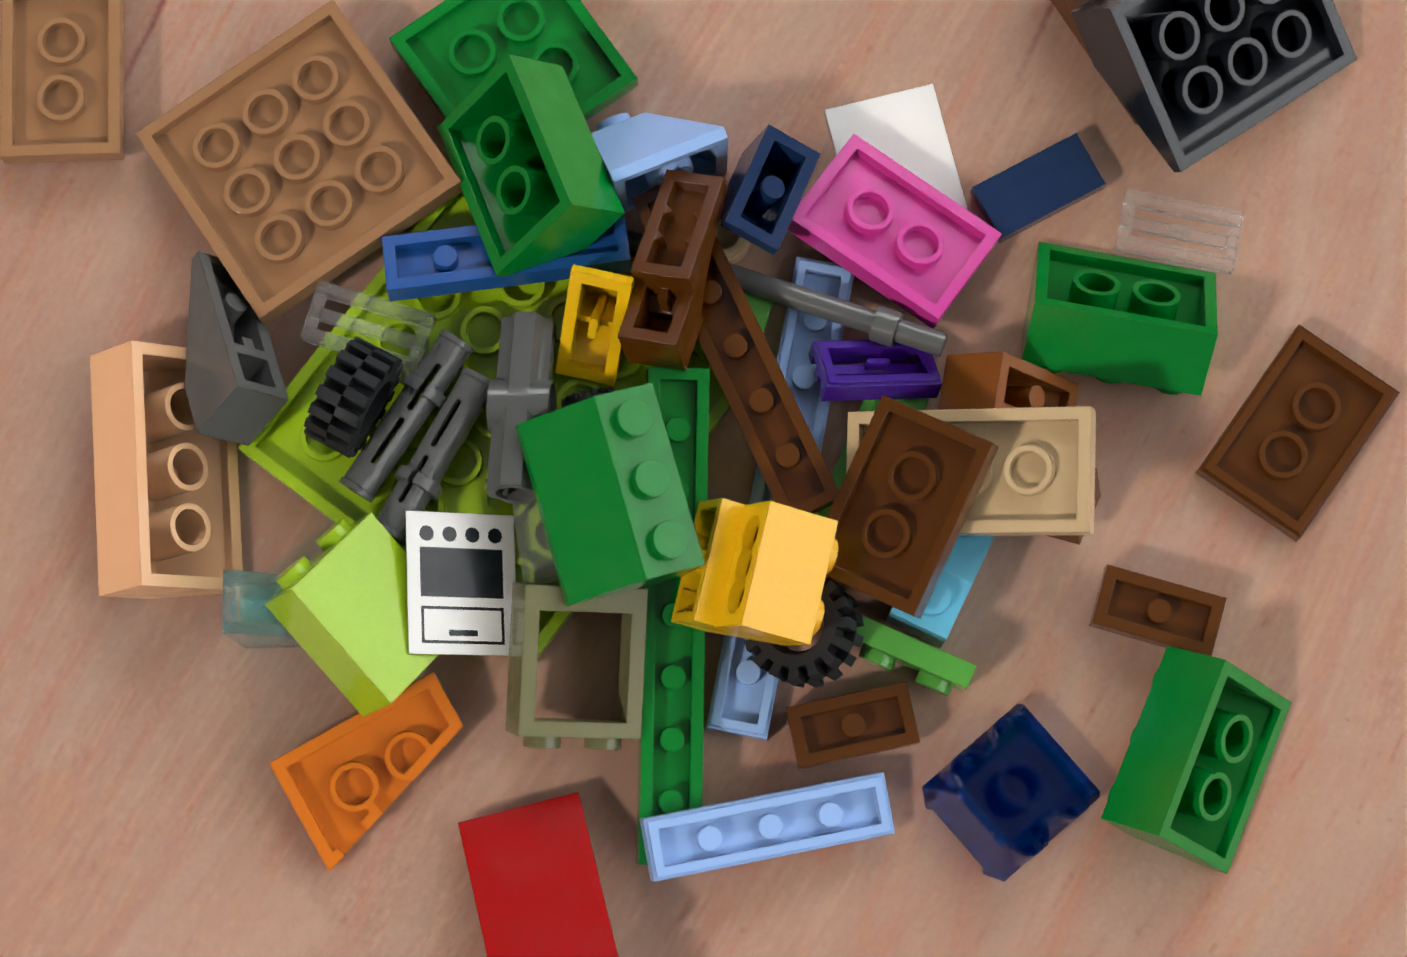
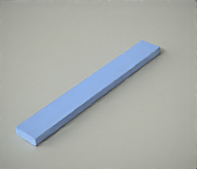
M796 257L792 283L849 301L854 275L835 263ZM787 307L777 363L821 452L830 401L821 400L819 391L822 383H816L814 376L816 364L810 363L808 354L813 341L842 340L844 325ZM757 464L749 504L765 501L775 502ZM724 635L706 729L767 741L778 678L768 674L767 671L761 669L753 661L756 656L748 652L744 641L748 639Z

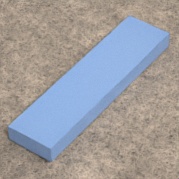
M874 772L640 818L650 880L653 882L895 834L884 772Z

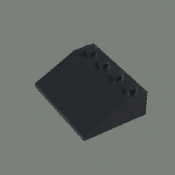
M1090 0L1070 12L1094 67L1173 172H1182L1357 60L1333 0Z

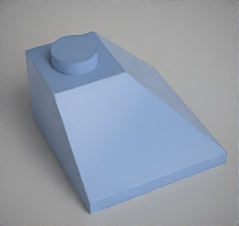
M645 112L634 117H630L628 113H621L603 120L597 125V131L591 133L620 203L624 206V212L635 208L631 198L661 184L667 169L718 176L727 172L728 136L723 126Z

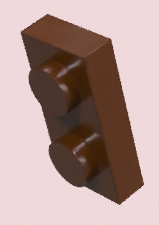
M1107 564L1102 574L1089 626L1164 648L1170 646L1212 656L1227 598Z
M907 681L785 708L798 770L920 743Z

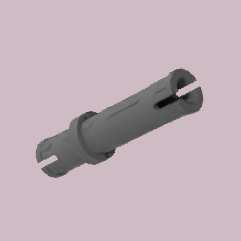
M441 329L439 337L413 374L407 372L400 381L404 388L379 425L374 429L371 437L347 473L339 480L342 485L366 501L373 502L374 496L399 459L404 455L435 407L441 409L447 399L443 394L467 358L474 352L471 346L449 331ZM439 369V371L437 372V374L435 375V377L433 378V380L431 381V383L428 384V386L426 387L427 383L429 382V380L431 379V377L434 375V373L436 372V370ZM422 394L414 408L410 410L417 398ZM403 422V424L401 425V427L399 428V430L397 431V433L395 434V436L393 437V439L391 440V442L389 443L381 457L375 464H373L379 456V454L381 453V451L383 450V448L390 440V438L392 437V435L394 434V432L396 431V429L398 428V426L400 425V423Z
M464 367L461 370L460 377L439 413L432 421L429 430L407 466L400 465L394 476L399 481L377 516V520L400 545H406V511H424L431 499L438 500L443 491V488L439 485L461 446L465 443L487 403L490 380L472 369Z

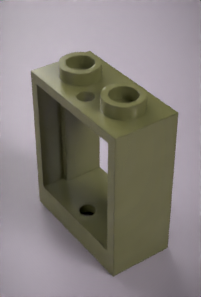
M512 582L505 731L516 736H523V746L530 748H560L561 737L584 738V748L621 749L622 739H641L648 589L638 588L566 607L560 584ZM540 610L622 613L617 720L535 718Z

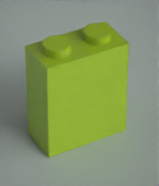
M372 513L367 514L351 525L345 518H342L326 530L316 540L317 545L322 550L310 562L305 556H302L286 568L275 580L281 589L265 604L363 717L391 704L439 655L409 654L407 555Z

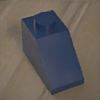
M768 124L741 154L727 185L729 192L721 214V226L774 255L781 246L820 157V153Z

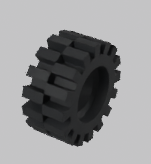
M355 337L354 340L351 339L346 344L345 350L342 349L336 356L334 366L330 365L325 374L327 377L324 383L319 385L315 393L317 397L310 404L308 410L310 415L304 423V427H306L304 434L348 458L354 457L358 450H361L366 444L367 437H371L378 420H382L387 411L385 410L387 403L392 401L395 394L393 389L401 378L402 360L360 337Z
M826 577L821 595V600L824 603V629L821 638L813 647L804 651H793L788 646L750 639L744 641L745 647L748 652L756 656L753 661L761 669L783 682L804 688L805 683L814 688L824 686L823 678L828 677L835 681L843 675L838 668L842 663L850 667L853 665L857 657L850 654L852 646L862 648L864 637L856 632V627L864 626L863 616L854 610L859 605L854 597L845 592L846 589Z

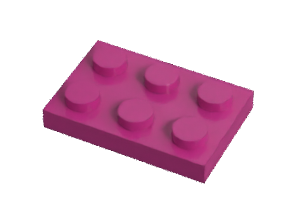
M856 134L850 137L800 201L788 227V231L932 329L942 319L996 246L1002 235L1001 232Z

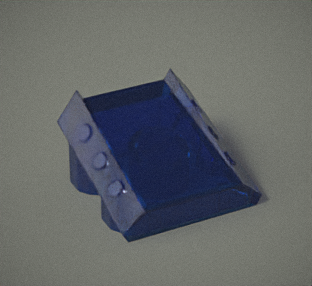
M1019 703L922 786L925 807L933 810L978 861L982 866L984 875L1004 882L1020 867L1041 852L1055 836L1100 798V790L1026 706Z

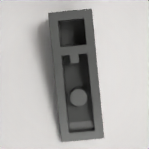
M198 251L192 258L185 371L187 398L197 433L249 446L289 399L266 324L258 318L217 256Z

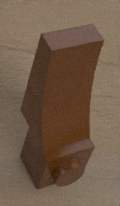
M666 170L630 270L636 285L617 335L628 362L686 371L703 322L701 310L707 272L719 221L729 192L724 177Z

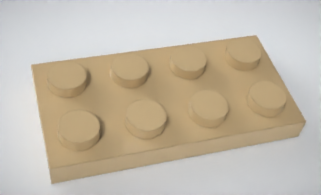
M1091 406L919 410L999 446L959 536L1094 535L1096 410ZM875 411L848 412L846 474Z

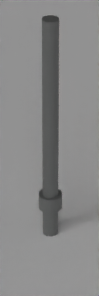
M627 229L630 256L635 257L643 234ZM730 263L743 292L868 333L870 341L893 348L895 343H899L941 357L948 334L904 320V313L881 305L876 311Z

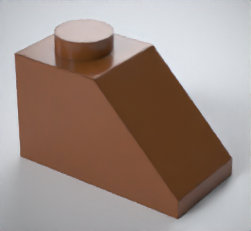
M1004 351L947 354L938 410L1075 407L1079 384Z

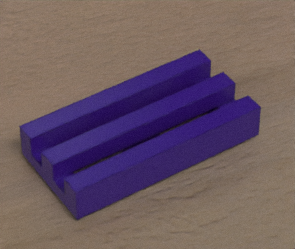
M870 340L813 341L808 354L810 363L816 364L814 371L816 383H822L819 391L822 401L880 400L882 395L891 399L937 398L942 386L933 355L899 343H895L893 348ZM917 361L920 362V363H890V364H889V362H917ZM837 363H866L851 365H833Z

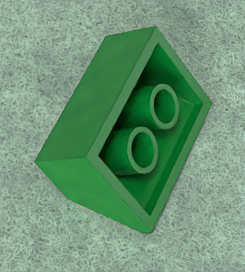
M509 54L437 127L453 169L462 182L460 185L496 276L507 277L587 249L625 214L562 65Z
M1038 242L1023 329L1022 360L1055 374L1068 372L1095 377L1097 380L1108 384L1125 382L1153 387L1162 393L1170 395L1181 393L1202 395L1218 336L1215 272Z
M653 383L593 396L515 426L566 607L681 578L705 565Z
M1167 646L1160 666L1153 676L1152 687L1138 723L1132 731L1130 744L1117 778L1109 791L1108 801L1101 819L1137 839L1227 874L1292 702L1225 659Z

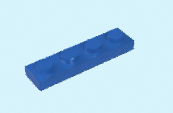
M625 214L587 249L507 277L496 276L476 225L382 237L386 288L390 302L570 279L573 264L612 273L629 272L631 270Z

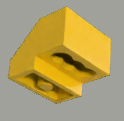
M725 498L699 502L694 527L705 565L681 577L671 622L706 632L783 646L810 645L812 636L819 630L824 617V603L821 600L826 575L832 570L838 555V542L835 539L838 521L773 501L745 505Z

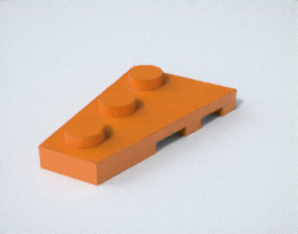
M434 671L411 683L391 704L364 717L357 713L269 763L329 872L463 727L461 719Z

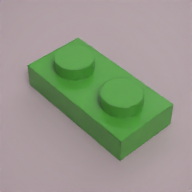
M863 616L864 626L857 627L856 632L864 637L862 648L858 655L859 658L888 671L893 670L896 662L919 672L915 679L917 684L948 697L952 688L962 692L967 689L976 665Z

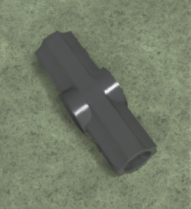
M514 312L513 315L502 318L497 377L490 380L487 392L486 418L488 431L491 434V443L488 455L486 491L489 497L503 500L506 503L529 504L530 501L536 500L515 426L557 409L556 387L552 380L553 362L555 359L554 348L557 337L556 325L553 318L541 316L537 312Z

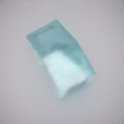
M223 570L222 633L244 648L301 647L265 606L281 589L280 585L275 581L279 574Z

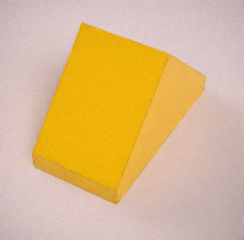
M573 264L570 272L555 373L615 386L623 355V348L617 335L635 288L634 277Z

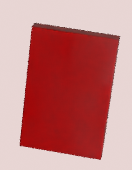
M579 792L458 823L487 957H619Z

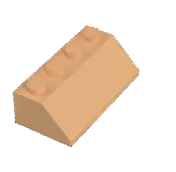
M129 341L90 355L99 596L158 599L244 591L237 443L197 433L185 390L186 347Z

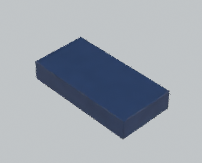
M1075 133L973 186L970 193L987 223L1002 233L998 240L1001 243L1103 190L1106 183L1079 136Z

